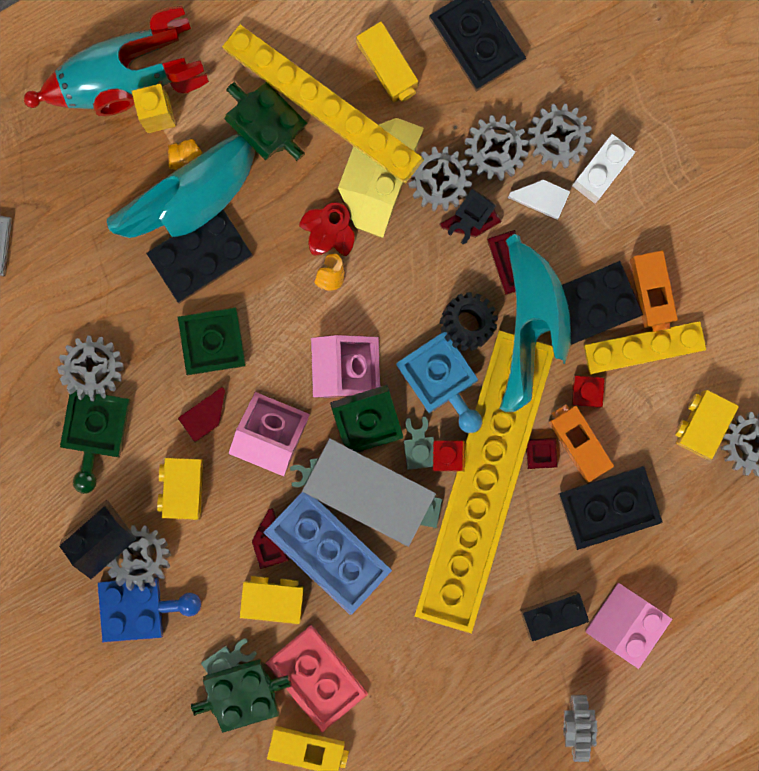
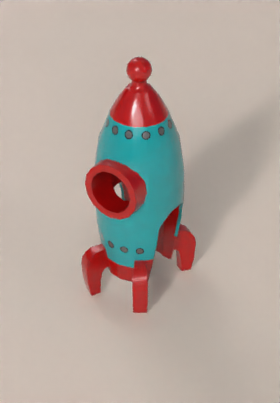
M183 6L168 7L154 12L149 20L151 28L149 30L114 37L93 44L72 55L46 79L39 92L28 91L25 93V105L30 108H36L41 101H45L48 104L65 108L94 109L98 116H112L133 107V90L157 84L165 86L170 83L173 90L184 94L204 86L209 80L206 73L198 75L204 72L201 60L186 64L185 58H180L139 70L129 69L132 61L136 58L179 41L177 34L191 29L188 18L174 20L185 15Z

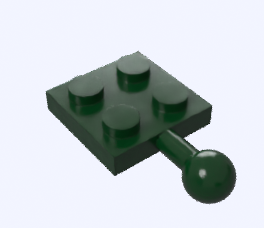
M77 390L69 394L60 448L84 452L81 471L77 472L73 477V487L77 492L87 494L95 489L97 480L92 472L96 454L120 458L130 399L106 395V398H102L100 394H95V400L91 401L89 394H85L82 400L78 399Z

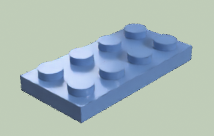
M303 492L264 531V534L349 615H352L392 571L323 504Z

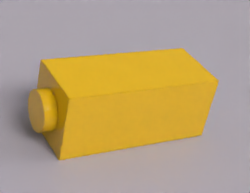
M382 21L356 36V44L392 102L398 99L404 102L416 94L415 89L418 88L419 81Z
M162 84L132 91L138 120L147 133L176 127L170 100Z
M275 726L267 760L315 771H339V768L345 769L349 751L343 750L345 741Z

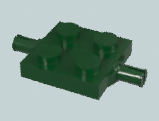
M235 82L228 86L226 91L238 104L226 114L224 119L265 161L276 152L286 150L296 161H299L305 155V152L293 140L296 135L305 129L308 123L267 82L254 92L248 94Z
M261 659L203 676V683L208 697L206 700L191 703V709L194 716L211 711L217 718L222 733L278 717L279 708L275 700V691L292 687L289 675L271 680L264 670Z

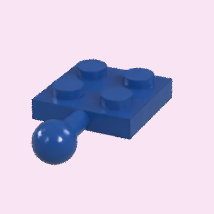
M159 577L154 578L156 583L154 587L149 582L145 583L144 591H141L136 584L132 591H130L126 587V582L121 586L116 581L98 582L102 642L162 638V613L180 612L184 616L191 617L200 611L201 600L194 593H185L179 600L161 601Z

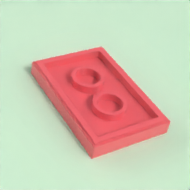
M312 624L265 662L277 678L289 675L292 687L286 688L287 691L321 732H324L368 695V692Z

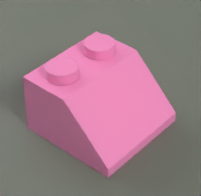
M334 335L311 338L313 397H349L380 387L378 337Z
M255 392L236 429L229 454L284 476L310 414Z
M617 583L585 632L639 669L672 621V618L620 583Z

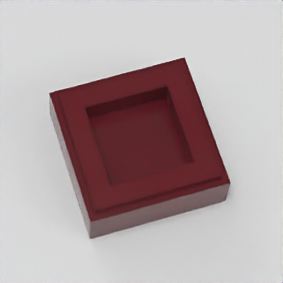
M556 438L529 439L526 448L527 469L558 468Z

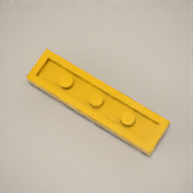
M700 321L671 327V329L651 331L583 346L589 375L706 351Z

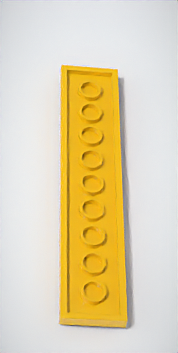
M498 331L475 408L482 417V426L478 431L468 433L465 442V472H456L414 617L472 634L554 356L553 346L536 342L532 399L516 412H504L499 408L510 374L515 335L503 331Z

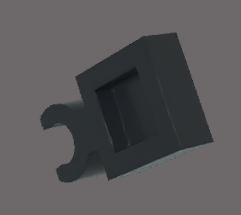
M472 188L455 213L462 218L461 221L453 223L448 230V234L451 236L455 229L460 228L465 232L461 243H467L471 236V227L474 226L480 230L497 204Z

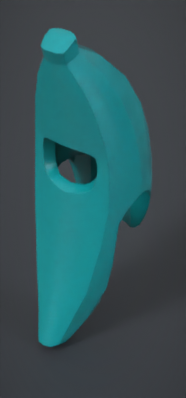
M239 133L228 137L108 217V229L113 234L127 238L149 233L162 226L166 227L172 237L186 235L195 231L215 217L239 192L249 175L255 156V149Z
M514 234L506 240L516 289V324L510 374L499 408L504 412H516L532 399L535 345L538 337L544 332L550 331L554 356L556 359L563 360V364L567 360L571 345L570 314L567 299L559 278L546 259L533 248L523 244L520 236Z

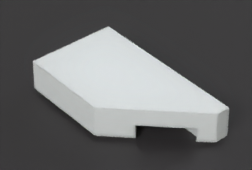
M541 180L510 192L508 198L558 220L570 191Z

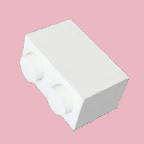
M611 134L572 187L596 204L635 154V151Z

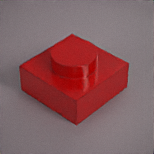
M574 376L572 406L602 408L605 378Z
M433 441V471L465 472V442Z

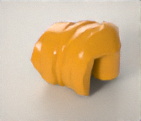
M194 139L168 144L169 169L178 170L203 154Z
M328 254L324 262L326 267L318 269L314 283L321 289L334 291L340 288L344 282V268L342 259L338 254Z

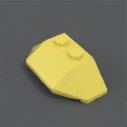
M399 118L379 124L380 127L413 151H416L424 130L423 127ZM353 146L338 190L350 212L355 228L383 238L403 182Z

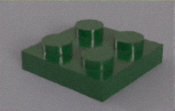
M236 307L178 316L187 376L246 367Z
M388 385L330 402L344 446L357 453L404 438Z

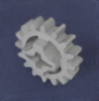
M565 103L561 110H557L556 105L552 104L549 113L542 108L539 112L541 119L533 117L531 121L536 128H529L527 134L534 136V138L528 141V146H536L532 154L533 157L541 154L543 156L541 164L544 165L548 160L552 161V169L556 168L558 162H562L564 169L568 168L569 160H572L575 164L579 163L578 153L585 156L588 150L583 145H590L592 142L591 138L586 137V134L590 133L592 128L590 126L584 127L583 125L587 117L582 116L578 118L576 116L578 108L569 112L567 111L568 106ZM563 118L571 121L574 124V126H570L569 124L564 122ZM550 120V130L540 134L542 126ZM557 130H559L561 135L566 134L563 142H560L559 138H553ZM579 139L577 147L572 152H569L570 141ZM545 147L555 150L556 154L549 152Z
M492 115L489 118L488 124L480 119L478 121L479 130L471 127L469 133L473 138H466L465 144L471 146V148L465 150L464 154L473 158L468 164L469 167L477 165L479 167L477 170L478 176L484 171L487 172V180H491L493 174H497L499 180L502 181L505 172L511 177L514 176L515 170L513 167L521 169L524 165L519 158H527L528 152L522 150V148L528 146L529 142L520 138L525 132L524 129L516 131L514 129L516 126L515 120L509 125L506 124V116H502L500 122H496ZM494 130H502L505 131L507 134H498L495 133ZM482 136L485 146L480 152H477V142ZM493 142L496 146L505 143L501 149V154L497 151L489 152ZM515 144L516 154L513 160H511L508 150ZM486 162H495L499 167L489 166Z
M432 147V155H428L424 151L421 152L424 161L411 176L415 180L409 182L408 186L409 188L417 189L413 194V198L422 197V207L431 203L432 211L435 212L438 205H442L443 210L446 212L448 211L449 203L458 207V197L463 199L467 197L468 194L463 189L471 188L472 183L467 181L466 178L472 175V171L464 170L468 161L465 159L459 162L457 160L458 151L453 153L452 156L448 154V147H444L442 153H438L436 147ZM438 161V165L432 169L423 170L429 163ZM449 163L457 169L459 176L451 172L448 167ZM441 167H443L444 179L448 181H443L442 186L437 191L436 179L434 178L438 176ZM421 182L429 186L432 196L424 191ZM457 189L452 195L442 198V194L447 190Z
M87 336L86 343H82L78 338L75 339L76 347L73 348L67 345L65 348L68 355L59 356L60 362L64 364L57 367L59 374L63 375L60 378L62 385L68 384L67 391L69 394L77 390V396L80 400L84 398L85 394H89L91 401L95 400V394L98 393L102 398H106L105 390L115 391L116 387L113 382L122 381V376L118 373L124 370L123 363L118 362L121 359L120 352H113L114 345L112 342L104 346L103 337H99L97 342H93L91 336ZM96 352H99V353L103 354V355L106 356V357H105V358H100V357L96 354ZM89 365H94L92 371L87 372ZM75 379H82L85 385L77 382Z
M747 412L746 420L739 415L735 417L737 425L730 423L728 429L731 432L723 437V439L727 440V445L721 446V450H728L729 455L724 460H733L735 462L732 467L733 470L743 467V475L749 476L753 469L754 475L759 476V464H756L759 459V449H753L751 445L743 442L755 439V442L759 443V414L755 419L753 412ZM752 424L748 433L744 435L738 434L743 427ZM735 445L739 446L743 453L742 459L739 457Z
M132 525L131 532L136 538L135 541L138 542H133L121 553L124 558L121 568L119 566L120 555L107 565V567H112L108 573L111 578L116 577L115 581L119 586L126 582L128 590L132 591L136 584L141 591H144L145 583L149 582L154 587L156 586L154 578H165L161 570L162 568H170V564L165 558L170 557L171 553L169 549H165L168 544L164 538L159 539L160 534L157 530L150 534L147 526L144 525L140 532L135 525ZM154 548H156L157 551L156 562H153L152 555L155 552ZM130 553L138 557L143 556L145 562H143L142 560L139 561L138 559L133 560Z
M571 695L569 710H564L563 735L565 747H572L574 762H589L591 747L597 745L595 710H589L586 695Z

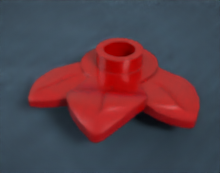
M332 202L323 209H311L302 217L299 226L311 232L308 245L312 255L324 254L334 247L341 255L347 256L353 248L355 233L349 225L350 212L344 204ZM332 212H337L340 215L339 222L331 221L330 214Z

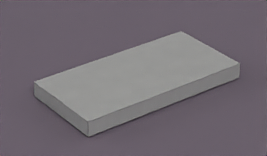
M330 438L302 490L303 493L408 547L436 493Z

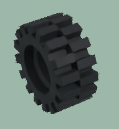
M467 292L464 297L462 294H459L444 309L443 316L440 318V324H443L440 329L442 333H448L445 336L447 342L451 338L454 340L453 347L456 348L461 344V350L466 351L469 347L471 351L476 350L478 346L482 347L494 334L493 332L497 329V324L495 323L498 320V316L492 315L495 312L494 306L487 307L490 302L487 298L482 302L480 301L482 296L480 294H476L474 298H472V292ZM464 312L472 314L479 323L478 329L475 331L465 329L459 322V315Z

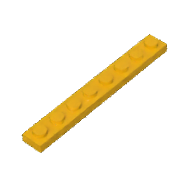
M241 24L222 46L225 52L403 183H407L424 161L422 156Z

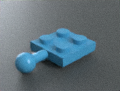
M444 332L397 362L396 366L429 414L450 401L459 414L458 422L460 428L464 432L474 433L481 428L482 417L476 410L469 409L459 394L478 382V378L457 347L452 346L453 341L451 339L448 342L446 341L445 336L447 333Z

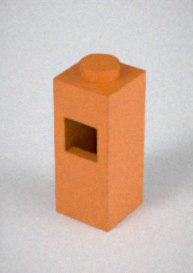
M663 250L632 257L630 263L639 306L643 314L644 328L652 327L653 332L671 329L670 323L677 321L678 318Z
M567 404L551 413L554 419L548 423L585 482L594 480L614 467L577 406L569 409Z

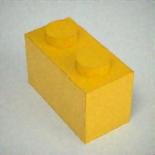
M708 390L701 391L700 395L696 393L688 406L691 413L687 421L682 420L675 432V436L678 437L675 444L706 460H712L739 406Z
M165 458V464H160L159 482H164L163 494H158L157 511L162 512V518L201 519L204 460Z
M251 576L250 581L245 580L243 582L240 618L300 624L304 586H298L299 580L281 579L280 584L268 583L269 577Z

